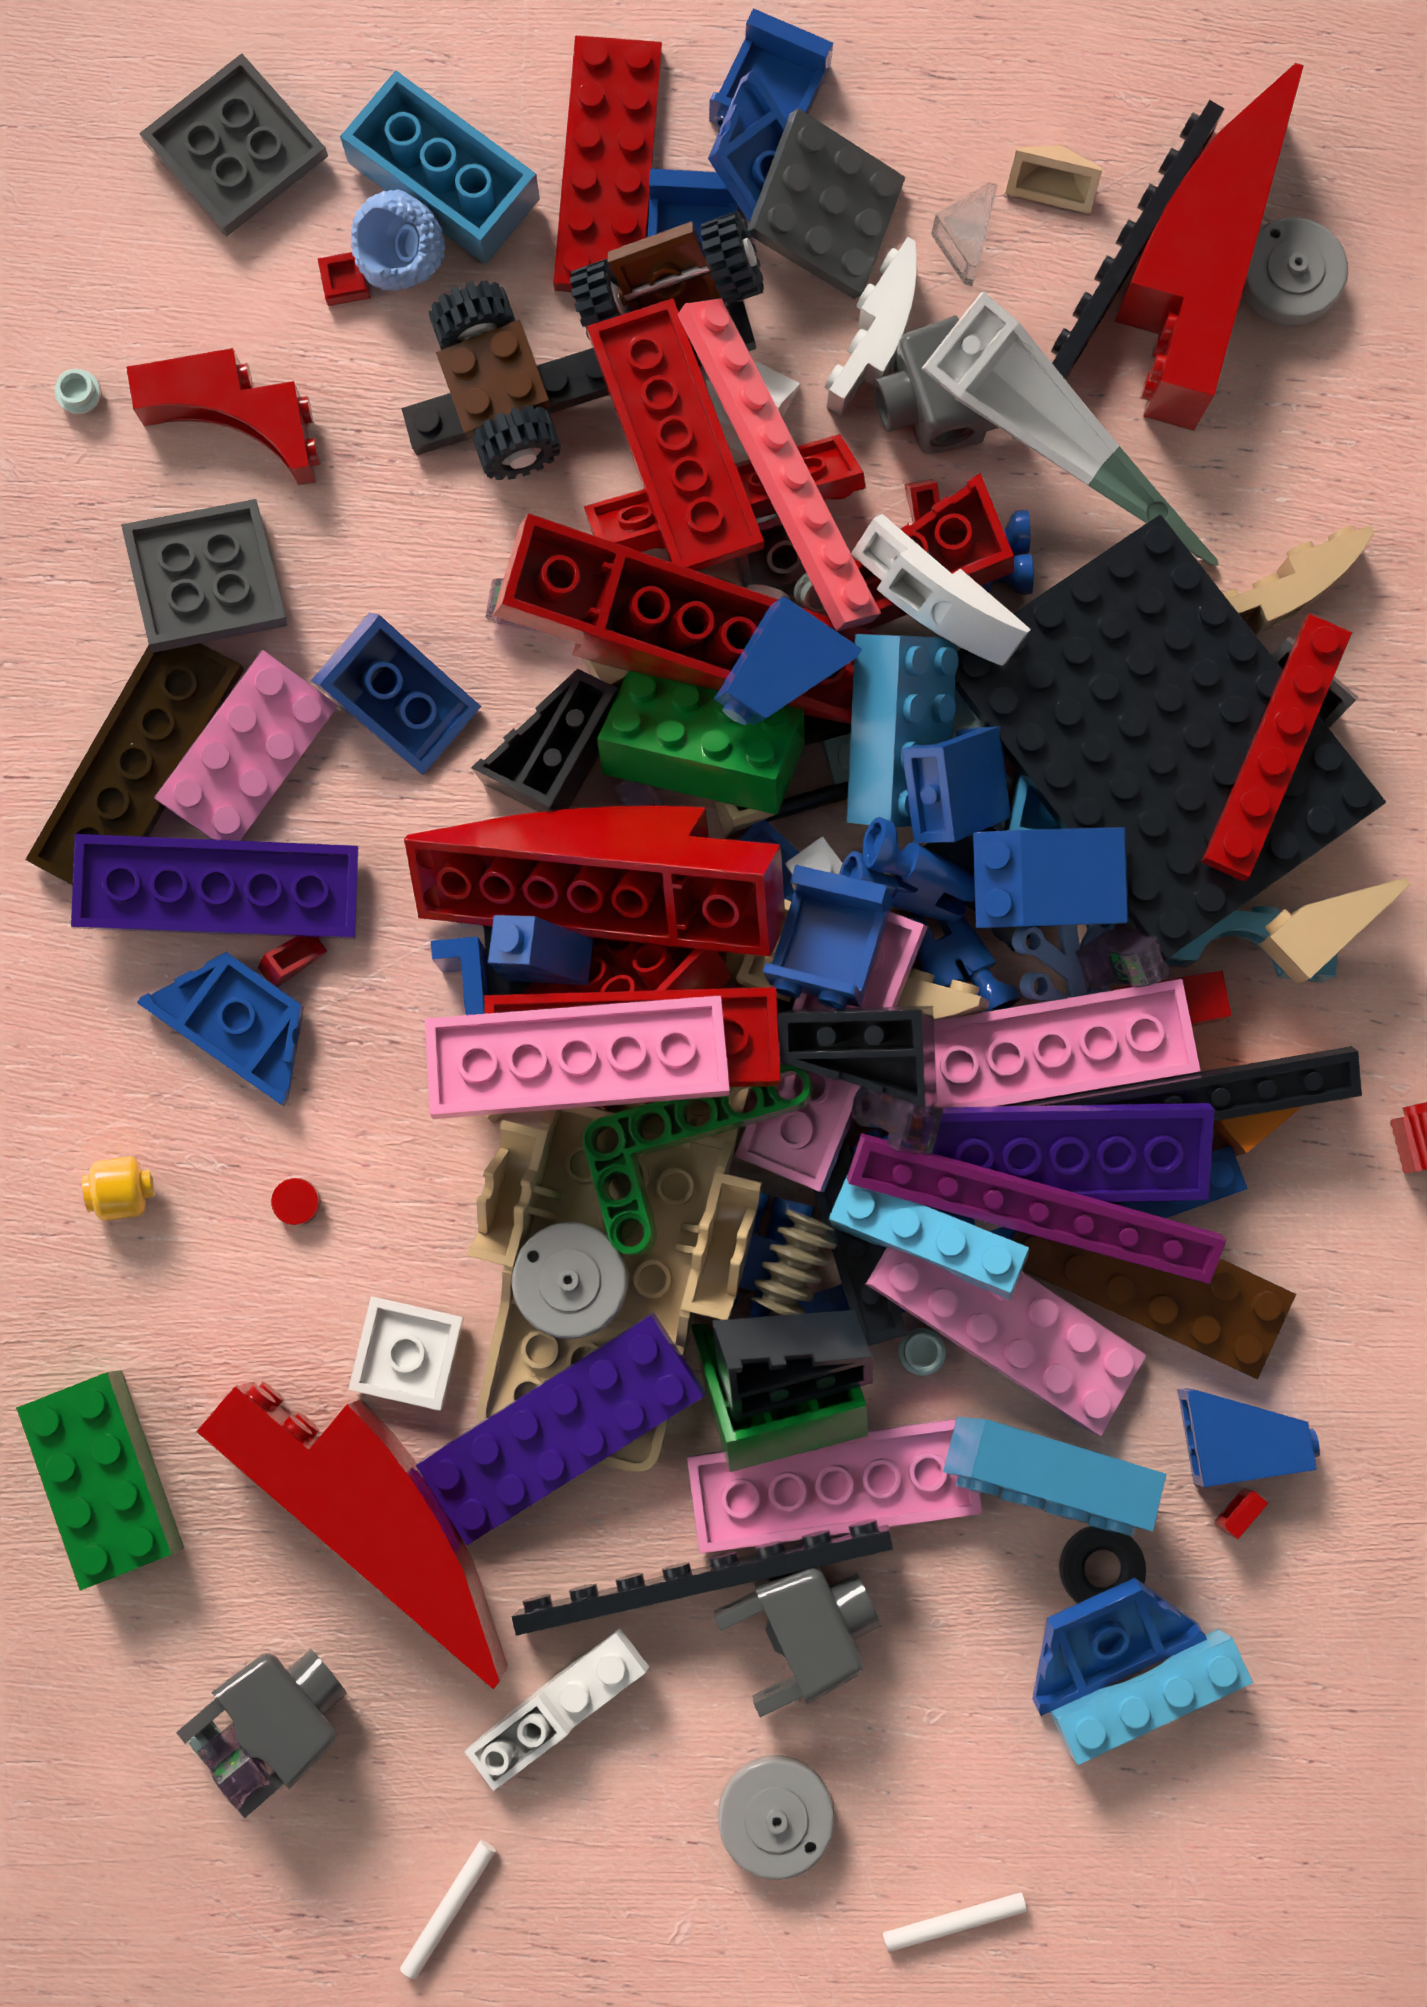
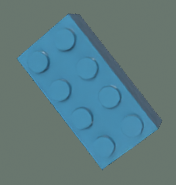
M397 70L394 71L340 135L347 162L385 191L399 189L424 203L434 213L438 224L442 228V233L485 265L540 200L537 175L534 171Z
M856 634L855 645L862 650L858 657L854 659L847 823L870 825L875 818L882 817L893 822L895 827L912 826L902 749L914 745H934L952 739L953 718L956 712V680L954 677L958 667L957 645L943 637Z
M957 1417L943 1473L957 1476L955 1486L994 1496H999V1492L1002 1490L1001 1500L1041 1509L1048 1514L1069 1520L1088 1523L1092 1527L1134 1537L1136 1528L1148 1531L1154 1530L1167 1475L1160 1471L991 1420Z

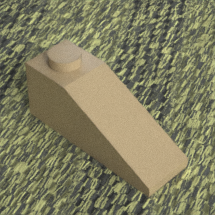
M1401 878L1308 904L1292 914L1284 909L1264 927L1269 935L1259 945L1299 985L1316 974L1411 884L1406 878Z

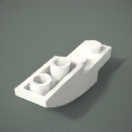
M907 237L899 251L895 248L890 250L880 268V273L883 275L876 286L868 284L860 296L856 306L861 310L858 323L860 330L854 337L848 350L852 355L844 367L839 364L836 365L825 384V388L829 390L826 407L840 416L843 415L864 381L873 386L874 379L888 375L895 362L899 340L907 329L916 285V241Z
M883 514L871 521L851 553L882 580L877 590L891 602L938 635L981 658L1003 666L1031 630L963 570L959 569L951 574Z
M619 1628L592 1650H587L491 1727L464 1752L494 1791L566 1737L577 1724L645 1674L649 1665L621 1628Z

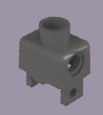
M957 315L904 334L899 340L893 367L894 373L876 378L873 381L875 402L885 430L892 432L913 426L920 449L926 454H936L982 443L987 431L999 428L957 401L952 394L921 369L959 321Z
M820 1567L754 1582L756 1591L714 1610V1618L720 1631L764 1610L768 1620L765 1630L776 1652L782 1654L787 1659L794 1674L752 1695L759 1717L802 1697L809 1704L860 1675L863 1671L864 1663L854 1640L882 1627L858 1573L829 1586Z
M312 1649L306 1652L288 1669L283 1666L275 1655L265 1653L211 1693L215 1699L176 1733L186 1744L224 1710L229 1714L234 1722L236 1741L249 1757L259 1758L273 1769L265 1779L235 1804L236 1809L245 1819L283 1784L290 1789L335 1744L337 1739L336 1731L324 1717V1714L346 1696L347 1692Z

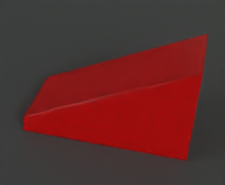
M928 479L904 484L912 523L930 512L932 506L940 501L938 483Z
M294 937L265 953L257 968L267 981L278 988L326 954L327 949L319 938Z

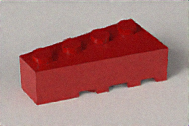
M981 472L967 481V485L951 497L946 496L933 505L932 510L911 525L908 523L900 529L951 574L961 569L980 586L1014 572V555ZM856 560L855 563L881 612L872 623L856 627L870 630L908 615L877 590L882 580L859 560Z

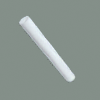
M484 1840L479 1841L401 1965L400 1970L411 1979L418 1977L494 1856L496 1849Z
M1022 1892L886 1931L883 1932V1936L889 1953L1026 1913L1027 1908Z

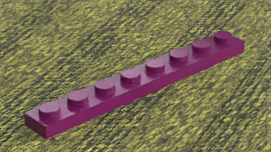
M863 1133L861 1134L847 1175L850 1185L1208 1284L1211 1283L1226 1243V1239L1216 1232Z

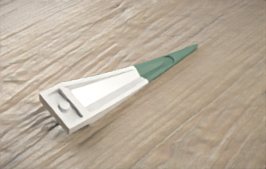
M981 292L921 369L952 394L957 401L1143 522L1148 523L1161 514L1192 554L1209 565L1219 566L1217 558L1123 451L1042 352L1020 322L989 295Z

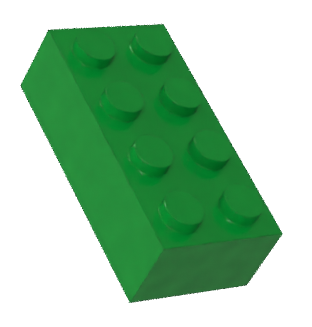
M628 671L597 738L602 774L777 815L805 746L804 709L785 705L755 725L749 722L747 725H743L729 718L723 712L724 706L714 700L719 692L718 690Z
M122 1370L103 1373L16 1407L80 1591L184 1549Z

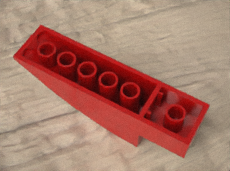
M1293 64L1219 131L1192 165L1167 203L1145 246L1114 321L1158 334L1151 358L1155 360L1151 372L1147 373L1140 399L1147 400L1143 417L1194 431L1215 395L1304 65Z
M528 513L518 527L493 616L574 642L575 646L572 655L625 671L638 672L719 691L770 605L778 599ZM804 609L835 630L829 617ZM859 627L836 631L854 644L856 634L879 635ZM854 660L786 706L804 709V715L851 724Z
M609 806L516 814L409 834L404 839L418 918L493 926L494 915L536 916L587 937L768 957L771 956L780 939L786 920L780 844L709 838L706 807Z
M255 1382L234 1386L196 1432L494 1690L501 1681L508 1665L474 1560L462 1537L417 1469L416 1461L396 1435L360 1399L348 1403L318 1438L316 1435L320 1429L305 1415L298 1412L294 1417L280 1404L284 1401V1398L269 1384L262 1382L258 1386Z

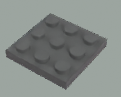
M242 53L139 133L145 145L226 237L328 157L326 147Z
M798 108L789 115L747 230L749 229L752 238L855 299L860 297L866 288L906 177Z
M257 499L121 524L151 653L287 626L286 615Z

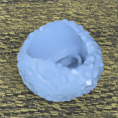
M399 189L382 191L369 197L366 203L362 204L360 210L356 211L351 229L352 254L356 258L355 263L359 267L360 273L364 275L370 284L379 287L381 290L397 291L399 289H408L429 280L430 275L434 274L436 268L441 266V260L445 257L444 251L446 248L442 228L438 224L434 213L414 196Z

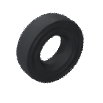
M1088 1526L1076 1532L1065 1544L1060 1556L1059 1573L1068 1595L1076 1603H1080L1133 1578L1144 1584L1146 1579V1562L1141 1548L1131 1536ZM1098 1550L1113 1552L1120 1562V1575L1116 1582L1108 1587L1092 1585L1085 1575L1087 1558Z

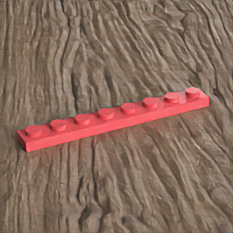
M722 298L686 303L678 313V317L835 630L840 631L872 623L881 612Z

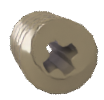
M787 1209L785 1214L795 1223L794 1228H778L777 1231L787 1240L786 1245L771 1244L769 1249L779 1258L778 1263L763 1261L761 1266L771 1275V1279H755L754 1284L764 1294L762 1297H751V1299L782 1315L806 1314V1310L797 1300H813L814 1293L805 1283L819 1284L821 1282L822 1276L813 1265H829L830 1259L821 1248L835 1249L838 1242L829 1233V1230L835 1231L833 1228L807 1215Z

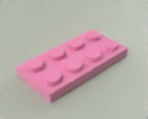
M262 650L154 799L212 840L240 841L338 705L266 651Z

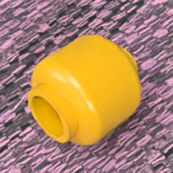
M132 1156L94 1162L90 1167L89 1175L82 1176V1191L86 1210L88 1213L95 1212L96 1216L102 1221L107 1222L140 1216L146 1208V1198L155 1197L151 1170H142L140 1163Z

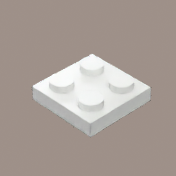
M371 1296L348 1390L441 1411L445 1401L464 1317Z

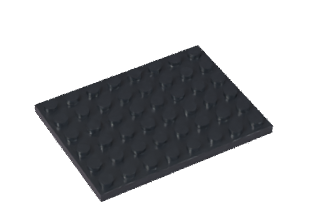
M1161 514L1014 612L1013 614L1031 630L1006 664L1001 666L963 648L957 651L958 667L954 677L956 680L955 689L984 727L1000 726L1003 752L1061 829L1126 828L1128 917L1162 962L1172 957L1386 803L1385 799L1318 715L1250 877L1244 882L1201 863L1283 669Z

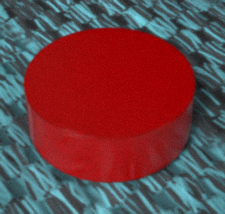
M290 1178L281 1182L275 1188L271 1198L272 1210L276 1217L290 1225H303L310 1222L317 1215L321 1203L317 1188L309 1181L300 1178Z

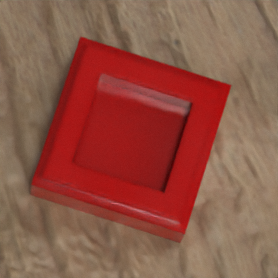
M352 252L317 258L327 306L371 298L368 280L360 273L359 267L355 263L356 258L353 257Z
M1241 1488L1215 1519L1216 1522L1214 1524L1225 1534L1238 1540L1268 1505V1502L1257 1492Z

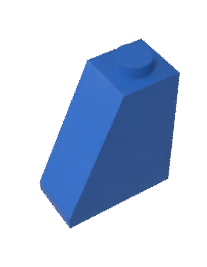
M783 596L770 605L714 700L724 706L723 712L732 720L743 725H747L748 722L755 725L857 658L862 649Z
M494 915L488 963L503 980L509 982L588 985L594 939L536 916Z
M1189 1388L1177 1389L1194 1484L1210 1487L1317 1470L1315 1457L1320 1456L1319 1440L1313 1428L1309 1429L1307 1421Z

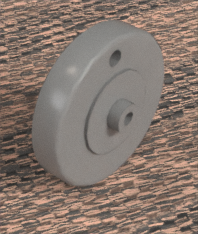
M1288 217L1272 221L1259 229L1242 294L1256 313L1271 322L1287 326H1298L1316 321L1331 310L1345 288L1348 278V261L1345 251L1336 236L1326 227L1315 221L1298 217Z
M576 1222L554 1224L533 1235L520 1250L512 1273L514 1298L525 1319L541 1332L564 1339L590 1336L609 1325L622 1309L629 1286L628 1268L622 1252H619L612 1246L604 1232L592 1226Z
M769 1755L746 1763L731 1776L720 1797L718 1826L725 1849L741 1868L761 1878L783 1880L806 1872L822 1858L830 1844L834 1831V1808L825 1783L811 1767L792 1757Z

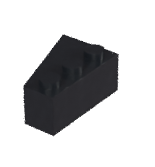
M576 669L535 708L537 712L517 730L513 728L503 737L505 741L485 760L481 758L471 769L484 785L538 812L569 809L599 756L597 738L618 695V688L580 669Z
M933 1006L846 1008L844 1010L834 1008L795 1009L778 1013L781 1063L835 1080L853 1083L865 1087L869 1091L897 1097L923 1108H927L937 1102Z
M855 1310L712 1321L718 1374L734 1421L873 1383V1357Z

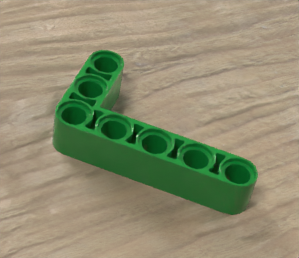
M788 1064L780 1065V1081L791 1075L798 1076L803 1080L804 1087L802 1093L797 1098L791 1100L779 1096L778 1086L729 1087V1096L656 1101L592 1121L584 1131L583 1146L608 1238L612 1246L625 1254L642 1255L651 1250L657 1239V1227L637 1157L800 1110L811 1101L814 1092L813 1083L807 1072ZM742 1089H751L757 1094L756 1106L748 1113H739L733 1108L732 1101L734 1095ZM697 1102L708 1103L711 1108V1116L708 1122L699 1127L691 1126L687 1120L689 1108ZM650 1116H661L665 1123L663 1134L655 1140H646L642 1134L643 1122ZM606 1129H615L619 1136L617 1147L610 1153L602 1154L597 1147L599 1134ZM626 1174L631 1180V1191L624 1199L615 1200L609 1192L610 1182L615 1176ZM638 1220L644 1227V1237L638 1245L629 1247L622 1239V1229L627 1222Z

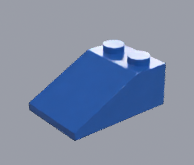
M371 612L368 613L311 680L348 714L422 775L482 707L383 617Z
M1125 827L973 832L976 928L1129 923Z

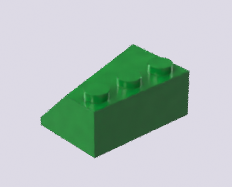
M707 1324L691 1325L706 1394L730 1472L868 1436L867 1404L861 1387L734 1421L718 1374L713 1330H708Z

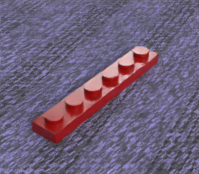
M1309 614L1304 620L1201 863L1244 882L1250 877L1353 632L1312 614Z

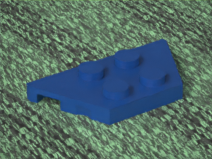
M755 69L741 78L708 157L709 162L749 223L787 123L786 118Z
M227 952L206 962L204 967L174 979V983L153 994L147 993L139 998L137 1003L280 1105L285 1106L290 1093L304 1011L303 1005Z
M1133 1578L1047 1618L1033 1691V1702L1040 1716L1201 1643L1207 1640V1637L1198 1622L1142 1582Z

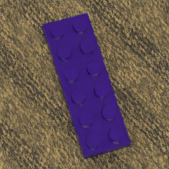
M75 834L71 927L73 929L356 939L359 847L354 845Z
M1209 1103L925 1108L924 1151L1105 1202L1209 1200L1214 1108Z
M653 1312L416 1464V1467L465 1544L469 1545L704 1397L706 1392Z

